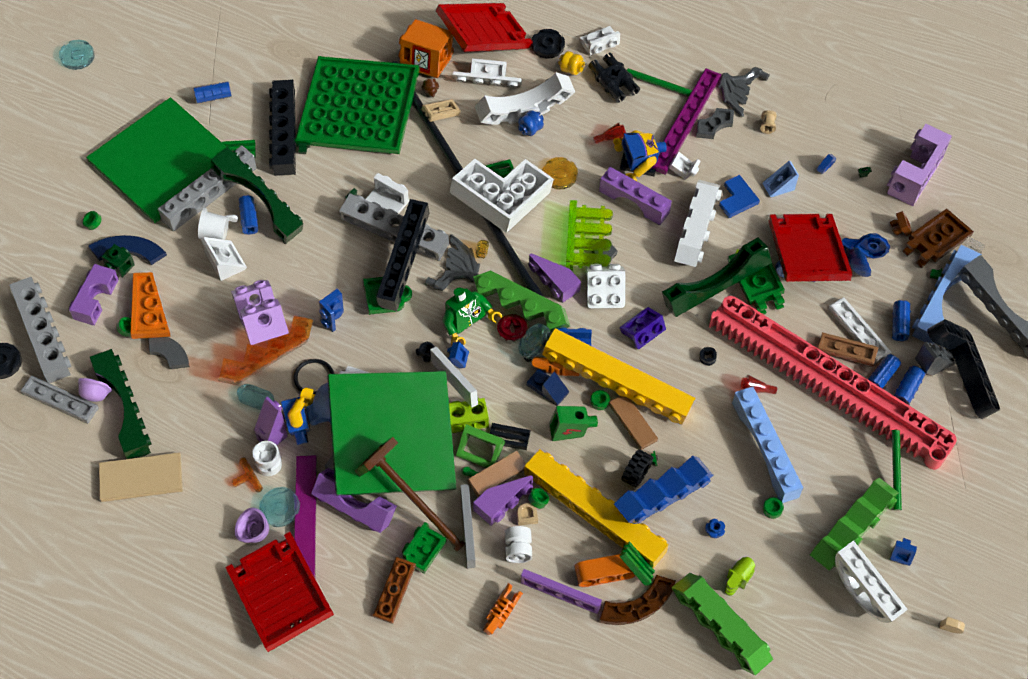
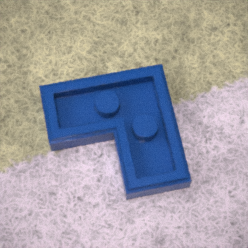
M738 175L725 181L724 186L732 196L720 201L719 206L727 217L731 218L758 205L760 200L744 179Z

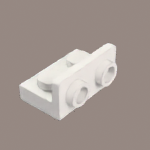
M611 26L580 37V43L589 56L619 45L620 32H614Z

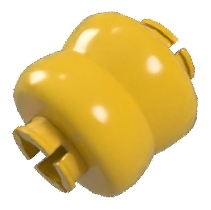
M567 51L559 58L561 61L559 60L558 64L563 72L577 75L584 69L582 66H585V62L580 54Z

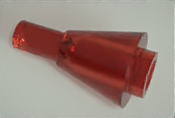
M618 122L603 132V134L593 137L595 144L604 140L622 139L624 133H626L624 125H620Z
M747 375L746 378L743 377L741 380V389L753 386L756 393H777L776 386L767 385L750 375Z

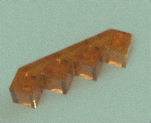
M294 316L289 333L267 340L266 348L247 344L243 362L224 358L218 381L239 385L301 347L309 339L313 320Z

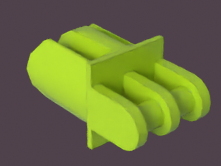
M742 557L735 563L732 569H729L727 575L729 580L725 588V593L728 596H732L739 587L745 589L746 584L755 571V563L752 558Z

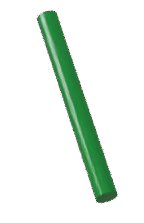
M627 69L634 78L677 93L690 96L693 91L656 77Z
M892 430L893 488L899 492L895 497L897 502L893 507L895 511H901L900 430Z

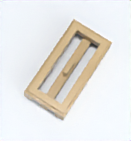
M453 99L426 104L421 109L423 112H426L425 115L429 117L428 120L430 122L459 116L461 112Z

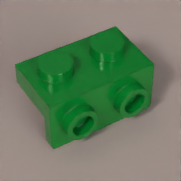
M427 522L416 528L413 534L414 538L410 543L407 542L402 550L403 559L415 563V569L425 574L447 541L446 537L430 529Z

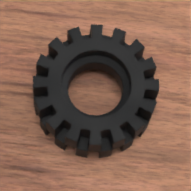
M638 449L633 454L631 460H629L621 480L634 488L638 487L648 473L654 457Z

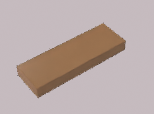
M823 332L817 347L828 355L869 366H874L879 349L877 346Z
M619 396L609 402V406L641 450L658 441V437L629 398Z
M515 451L472 476L467 482L476 496L479 497L488 488L498 486L524 471L526 463L520 454Z

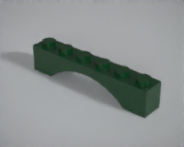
M227 147L211 159L210 168L222 180L234 182L250 189L263 201L271 215L273 231L285 244L302 231L304 223L301 217L294 214L290 210L289 205L284 201L282 202L273 189H269L265 185L264 180L260 176H256L247 163L244 164L240 160L239 155L235 151H231Z
M757 237L743 245L735 257L715 274L696 282L676 283L662 291L666 307L675 317H678L771 264L768 246Z
M109 349L90 356L98 380L111 387L122 399L124 420L118 438L126 459L140 458L150 454L149 446L152 443L149 435H144L143 429H146L142 417L138 419L137 413H140L136 401L132 403L131 397H134L130 386L126 387L125 382L128 381L125 370L121 371L119 366H122L119 354L114 355L113 350Z

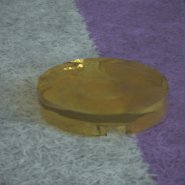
M564 157L550 159L542 169L543 172L554 179L551 188L557 190L571 187L578 178V169L575 163L568 161Z

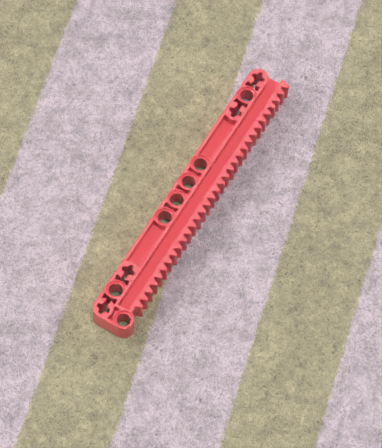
M727 296L716 312H712L710 328L716 326L715 331L722 330V336L728 334L729 340L735 338V344L741 342V348L747 346L748 352L754 350L753 355L760 354V360L766 358V364L773 362V368L779 366V372L786 371L787 377L792 374L793 381L799 379V385L806 383L805 388L812 387V393L818 391V397L825 395L826 402L832 400V406L839 404L838 409L845 408V414L851 412L853 419L858 416L859 423L866 421L865 426L872 425L873 432L878 429L879 435L881 436L885 433V439L888 440L892 438V430H900V449L907 447L906 453L913 451L914 458L918 455L924 458V463L928 468L933 470L939 469L955 446L957 439L951 431L734 296Z

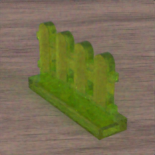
M570 200L566 267L572 272L573 265L583 268V266H590L591 264H601L602 267H607L611 264V257L603 254V251H609L612 246V242L609 239H604V236L612 234V226L604 224V221H610L613 218V211L611 209H605V206L600 208H586V205L577 207V200ZM586 220H600V223H586ZM585 235H598L599 239L585 238ZM584 250L598 251V254L584 253Z

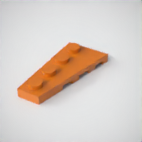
M133 273L131 338L171 337L153 273Z

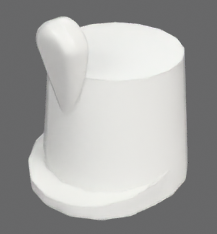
M203 208L199 220L198 238L208 237L225 240L229 221L237 222L238 217L236 215H218L208 212L207 208Z

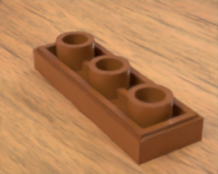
M398 557L395 558L373 617L391 624L394 623L415 570V563ZM393 587L398 588V590L395 593L391 592V589Z

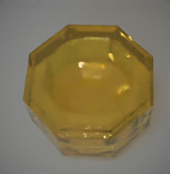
M480 240L477 243L475 249L476 257L486 258L489 248L488 241Z

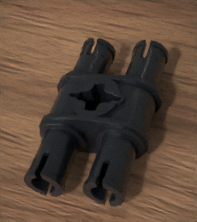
M611 52L603 57V61L609 66L608 68L604 69L598 60L589 63L588 67L596 75V81L600 82L604 87V91L610 93L617 103H620V100L622 102L626 97L620 90L622 86H625L632 96L639 93L640 87L634 82L632 74L625 69L622 62L616 60Z

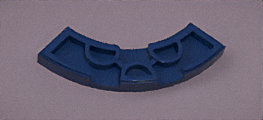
M131 235L104 238L88 246L99 261L103 260L104 252L114 244L120 248H126L129 253L143 258L151 265L167 256L166 252L156 243Z

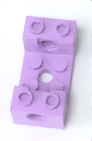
M925 124L922 130L918 129L914 137L916 140H914L910 147L913 150L910 158L923 164L918 168L902 160L899 166L896 165L891 173L892 176L887 184L889 186L887 194L914 206L942 161L952 136L928 124Z
M258 280L252 285H242L231 291L239 318L251 345L289 333L278 299L274 298L268 280ZM253 294L258 295V297L254 300L249 299V297Z

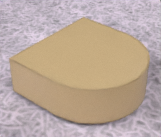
M524 503L518 507V526L538 524L537 510L530 503Z
M947 617L941 621L939 629L962 634L965 624L962 621Z

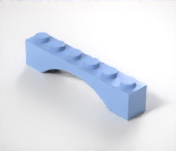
M963 245L959 247L958 251H953L949 259L952 261L951 264L947 263L942 271L945 274L944 277H939L935 284V287H937L936 292L932 290L927 299L930 301L929 305L924 304L920 312L923 316L921 319L917 318L912 328L915 329L913 337L923 342L934 344L927 333V329L944 320L942 312L943 295L950 287L961 281L958 275L960 270L982 254Z
M754 387L735 392L732 404L740 420L748 427L761 450L778 499L785 503L799 498L803 486Z

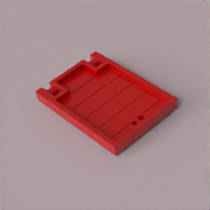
M504 3L438 4L436 8V13L464 52L529 49L533 43L530 38H525L526 32L512 13L505 11L506 5Z
M770 214L768 222L786 282L851 281L852 271L833 214H826L825 218H820L819 214H783V218H777L776 214Z
M291 532L284 534L286 539L280 543L275 539L239 559L241 564L235 568L232 564L225 567L267 652L334 615ZM290 546L291 549L283 552L284 549ZM246 572V574L239 577V574Z

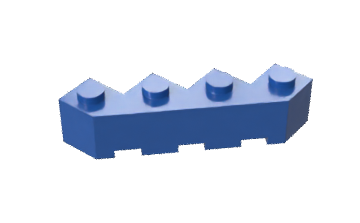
M692 455L678 469L671 467L658 480L650 478L636 492L628 490L614 505L629 523L639 524L658 511H663L667 506L676 501L686 498L699 488L706 487L711 482L710 478L714 475L699 457Z

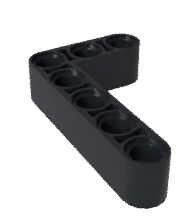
M946 319L928 328L927 333L935 344L951 350L975 414L980 419H984L1000 410L998 400L971 333L966 328Z

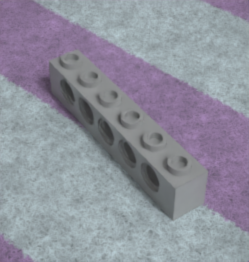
M243 146L235 150L240 160L244 164L247 163L252 168V171L257 169L252 153ZM212 169L208 170L158 208L162 222L174 232L237 183L224 181Z
M353 194L348 195L339 211L341 220L393 242L396 241L404 216L398 214L393 209L383 208L376 202L371 203L362 196H355ZM426 224L417 252L440 261L449 245L448 235L444 231L435 230ZM427 238L432 239L431 241H424Z
M28 277L10 284L9 286L47 382L52 383L70 376L68 368L72 366L68 357H64L62 354L66 351L62 341H57V337L60 336L56 326H51L54 320L50 311L46 312L45 310L48 307L45 298H40L39 294L42 293L39 283H34L32 277Z

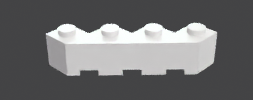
M698 180L688 217L684 224L682 237L678 244L675 262L694 267L697 266L698 262H702L704 252L701 251L704 241L708 242L710 231L707 228L710 221H714L716 210H713L716 200L720 201L722 190H719L720 185Z

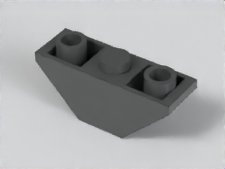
M925 342L915 357V360L924 372L932 376L956 364L951 350L945 349L942 346L939 347L935 343Z

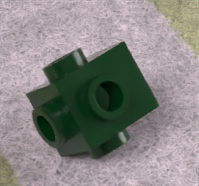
M116 244L107 249L102 256L104 267L115 270L116 274L122 278L135 265L129 251L124 247L120 248Z

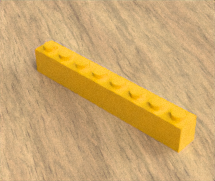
M556 328L552 332L542 353L548 360L555 361L563 365L564 368L573 370L581 374L582 377L591 379L600 386L609 388L618 395L627 397L636 404L643 405L651 409L652 412L669 418L674 423L683 424L695 400V397Z
M539 449L524 466L525 476L531 475L533 482L621 548L630 541L652 568L667 553L669 544H667V541L662 536H656L644 523H629L614 505L615 502L613 500L606 499L597 488L590 487L582 477L575 476L566 465L556 462L548 452L544 453Z

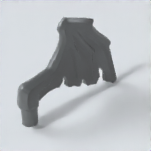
M753 67L744 76H731L729 73H723L718 88L722 91L724 103H727L743 117L744 109L739 106V103L742 105L747 103L748 97L746 95H749L750 87L747 85H750L758 77L767 81L770 74L758 67Z
M450 234V243L455 245L457 250L448 248L447 255L449 258H446V268L449 270L445 271L444 275L438 280L430 277L426 280V284L434 287L436 290H445L456 279L466 278L474 282L473 276L478 275L480 264L475 260L473 249L468 248L453 234Z

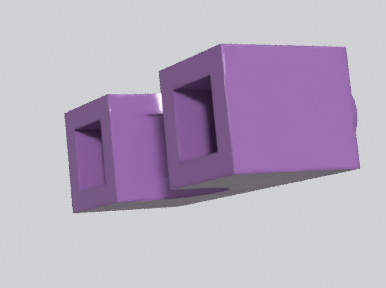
M94 264L92 269L88 271L84 284L79 287L75 300L69 306V311L74 320L95 325L102 312L99 301L93 298L100 293L112 294L119 281L115 270Z

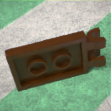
M946 208L910 234V241L906 243L907 247L902 252L909 256L915 249H918L922 254L919 256L921 259L916 264L923 268L931 259L935 262L940 260L970 238L974 231Z

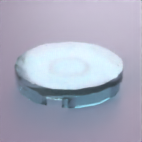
M72 40L66 46L61 47L59 58L66 68L79 70L88 67L93 62L95 52L87 41Z
M541 323L530 327L525 333L527 335L525 339L522 338L519 343V353L526 359H532L539 355L550 338V329Z
M277 487L268 491L263 496L259 510L264 513L269 525L283 527L294 520L293 518L299 512L300 502L298 496L291 489Z

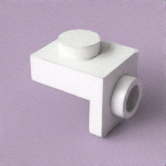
M678 152L668 168L686 180L690 176L696 175L701 161L697 159L692 162Z

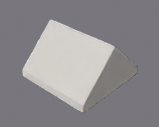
M208 237L201 239L205 254L221 281L247 268L232 241Z

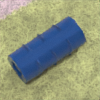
M228 81L194 88L197 103L232 97Z
M250 195L239 198L242 232L247 235L258 232L256 204L254 197Z
M898 300L893 304L892 338L896 341H907L909 339L911 311L908 301Z
M887 354L868 380L883 389L900 367L901 361L896 356Z
M910 366L906 374H904L903 380L900 381L894 396L910 405L920 384H922L925 372L920 367Z

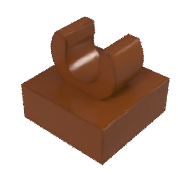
M904 212L896 213L897 219L890 222L892 227L898 225L896 229L892 230L893 233L899 235L903 231L906 236L912 234L913 231Z

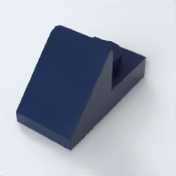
M537 369L527 381L526 386L556 406L569 394V390L555 372L549 376L540 369Z

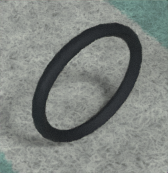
M309 359L301 363L296 368L293 376L297 389L299 391L303 390L297 378L302 367L310 363H320L328 368L330 374H334L330 364L321 359Z

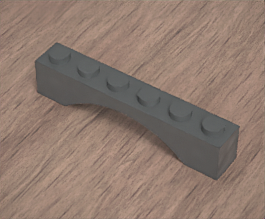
M979 255L965 265L958 275L973 291V294L982 301L986 309L994 315L1000 326L1006 329L1012 340L1017 342L1025 355L1028 356V321L1015 314L1004 302L995 284L993 268L982 255Z

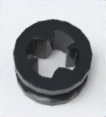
M704 347L700 351L699 359L702 364L710 366L716 362L717 352L714 348ZM705 354H711L712 357L705 359Z

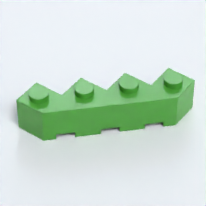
M491 270L473 276L478 293L484 297L498 293L501 306L505 309L521 305L524 316L529 321L544 316L548 330L551 332L555 328L571 327L566 310L561 305Z
M881 478L874 480L864 495L855 501L846 515L837 521L829 534L819 541L810 556L829 571L836 567L835 557L837 552L852 541L859 546L863 540L861 537L870 527L873 529L879 523V517L883 512L895 505L897 502L895 497L899 492Z
M689 572L672 587L680 604L693 610L700 625L714 632L721 647L735 654L743 670L757 675L774 660L769 652V645L761 640L748 626L746 621L734 612L727 602L707 584L702 576Z

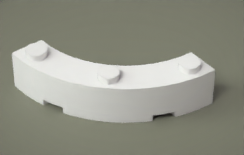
M556 72L541 85L524 93L507 97H490L485 95L476 104L475 109L481 123L499 125L501 122L508 121L509 124L518 123V120L530 110L541 113L540 115L549 112L550 107L555 104H562L575 93L569 76Z

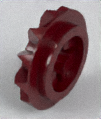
M517 314L505 315L497 324V331L500 337H503L506 341L512 340L515 342L518 339L522 340L528 329L525 319ZM511 323L516 328L514 333L510 330Z

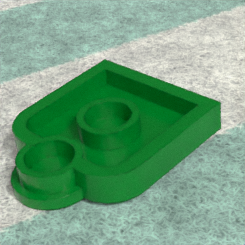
M383 277L363 279L369 315L401 311L404 308L405 302L411 300L412 290L408 285L405 286L398 310L393 311L378 306L376 297Z

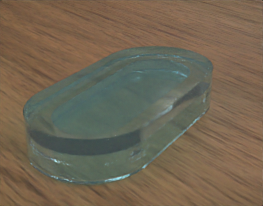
M243 384L237 390V397L241 403L259 410L262 409L267 396L274 401V396L270 391L251 384Z

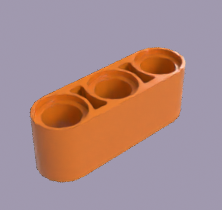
M620 554L585 560L574 565L579 587L622 581L636 576L620 558Z

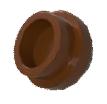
M434 78L424 80L422 82V90L430 97H434L439 89V83Z

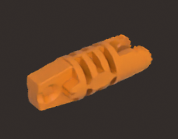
M545 357L532 359V366L546 370V373L552 374L555 372L561 376L580 375Z
M510 583L506 585L485 618L488 622L483 631L488 635H492L497 627L499 629L502 628L523 595L522 592L518 591L514 594L511 601L506 599L513 587Z

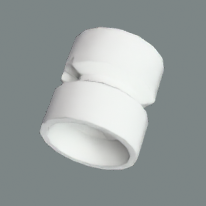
M261 441L253 449V458L258 472L264 476L277 474L282 467V460L277 445L272 441Z
M514 526L505 530V544L508 545L505 547V553L508 562L526 563L532 560L530 528Z

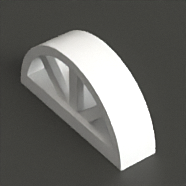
M854 541L837 552L835 563L838 574L850 595L868 614L879 621L889 623L908 610Z

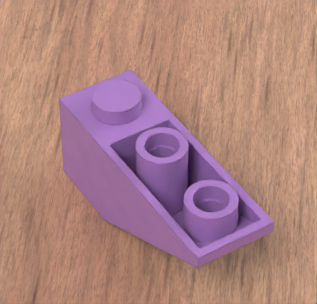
M532 253L529 254L528 266L533 273L536 272L541 282L551 289L555 298H559L563 303L580 292L581 281L569 268Z
M268 396L264 400L254 431L259 442L272 441L278 445L288 437L286 432L287 426L284 423L285 417L281 412V405L276 400L272 401Z
M530 475L488 488L473 502L474 512L490 526L495 522H500L509 508L513 509L523 495L530 493L533 488V477Z

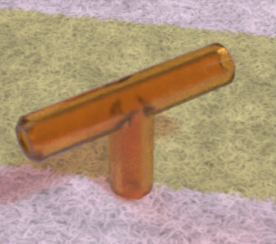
M242 457L239 463L245 473L231 481L233 486L237 487L249 480L255 491L261 492L263 490L261 483L247 459Z

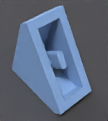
M788 161L762 184L769 196L775 197L794 191L799 174L792 162Z

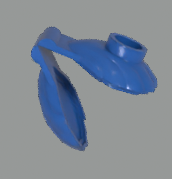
M869 233L859 239H842L851 269L862 277L871 276V268L867 257L873 259L881 258L889 253L890 244L887 239L877 233Z

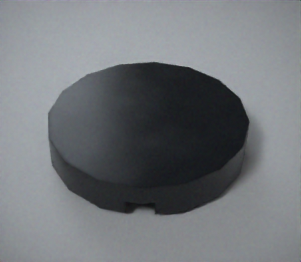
M542 29L539 33H535L531 39L533 42L531 45L533 52L542 58H555L565 48L563 35L561 36L558 31L553 29Z
M0 343V379H5L18 372L22 364L20 351L10 343Z

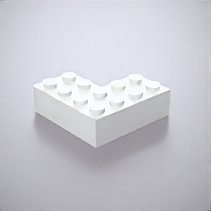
M474 159L452 178L450 193L507 233L550 193L554 179L526 159L505 178H502Z

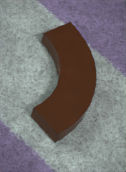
M656 575L652 585L638 599L619 603L605 601L599 623L626 625L650 617L669 599L676 580Z

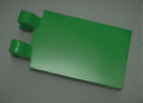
M737 253L729 255L728 262H730ZM772 263L739 281L749 305L755 303L756 310L760 313H767L765 302L773 300L776 310L784 308L783 303H785V300L781 294H784L785 289Z

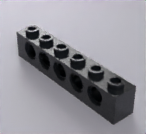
M273 80L272 88H269V95L272 98V101L269 102V109L272 112V115H269V123L272 126V129H269V138L272 140V144H269V152L272 154V158H269V167L273 169L274 176L296 175L294 80Z
M414 199L409 200L376 297L378 306L393 311L398 310L430 214L427 202Z

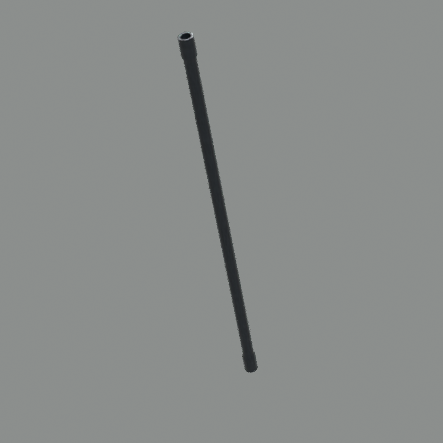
M414 92L412 104L451 167L458 174L463 167L435 122H430L428 120L429 117L425 115L426 112L421 110L423 103L416 92ZM483 217L526 288L544 297L503 231Z

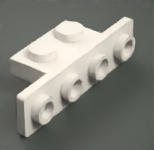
M472 58L471 73L452 71L453 78L458 82L472 80L476 84L490 82L491 85L499 86L500 83L507 84L509 87L522 85L521 78L505 77L507 62Z

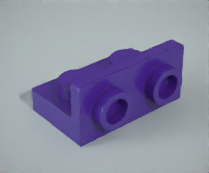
M649 307L620 327L621 333L632 339L637 349L642 348L666 330L663 315Z

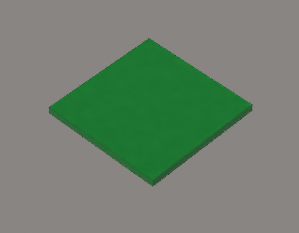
M318 56L296 135V144L307 143L311 146L400 154L419 75V65Z
M170 97L86 158L148 218L156 223L161 219L158 208L210 170L211 159L227 147Z
M446 371L328 374L336 496L404 493L379 466H374L360 477L354 472L379 446L394 437L398 444L384 456L386 458L385 461L414 492L457 489Z

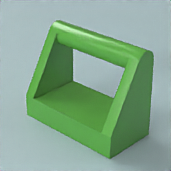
M466 424L456 456L488 468L498 461L505 441L500 437ZM469 436L495 446L491 461L464 451Z

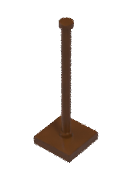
M394 437L390 438L379 446L354 472L360 477L374 466H379L452 543L454 550L457 552L465 545V542L463 540L460 541L385 461L386 458L384 456L398 444Z

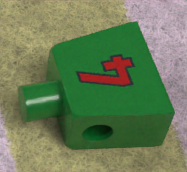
M556 406L549 422L552 441L584 437L588 428L598 426L597 416H588L587 409L582 406Z

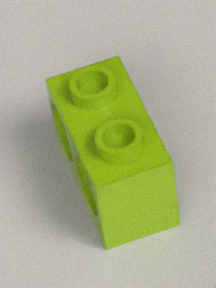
M478 398V405L471 407L466 401H452L449 403L452 433L463 432L466 424L477 429L489 428L485 398ZM474 411H480L481 413H479V414H474L473 412H474ZM460 414L462 416L454 417L453 415Z

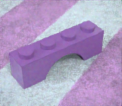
M609 167L600 178L599 192L614 200L617 197L630 199L640 207L644 217L656 224L661 225L670 214L672 202L670 199L614 168Z
M330 468L319 473L311 493L321 502L330 504L337 511L344 512L351 516L353 520L361 522L372 531L379 533L389 526L397 507L380 496L369 503L360 502L351 495L336 496L334 470Z

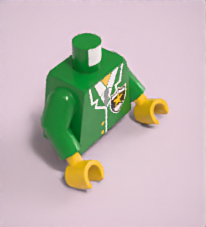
M459 287L454 290V296L445 302V313L442 322L449 336H452L451 345L453 342H458V340L462 345H465V339L457 334H460L486 316L485 312H488V319L495 323L497 322L494 320V315L496 314L499 318H502V314L493 310V306L482 294Z

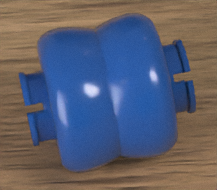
M533 110L528 111L526 115L518 120L519 131H523V135L533 136L537 131L541 130L544 127V118L540 115L541 113Z

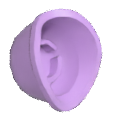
M80 378L78 380L79 395L85 400L99 402L104 400L108 393L112 392L111 387L103 382L88 378Z
M257 508L246 509L236 522L235 536L241 542L258 543L263 541L269 533V523L264 513Z

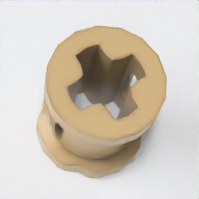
M770 110L762 112L760 130L763 133L771 134L776 131V112Z

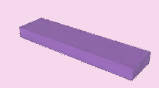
M523 569L521 584L593 613H599L601 599Z

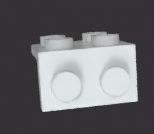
M377 173L374 177L375 189L365 199L371 203L376 202L383 208L393 209L399 214L409 202L408 189L404 185L392 181L388 176Z
M591 264L590 267H586L588 307L591 309L623 308L625 306L624 267L620 266V264H609V267H602L601 264Z

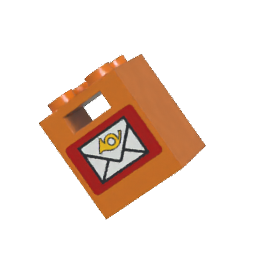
M415 19L407 27L405 34H402L399 39V45H401L398 55L400 63L419 65L420 73L438 78L454 53V48L452 47L453 35L447 29Z

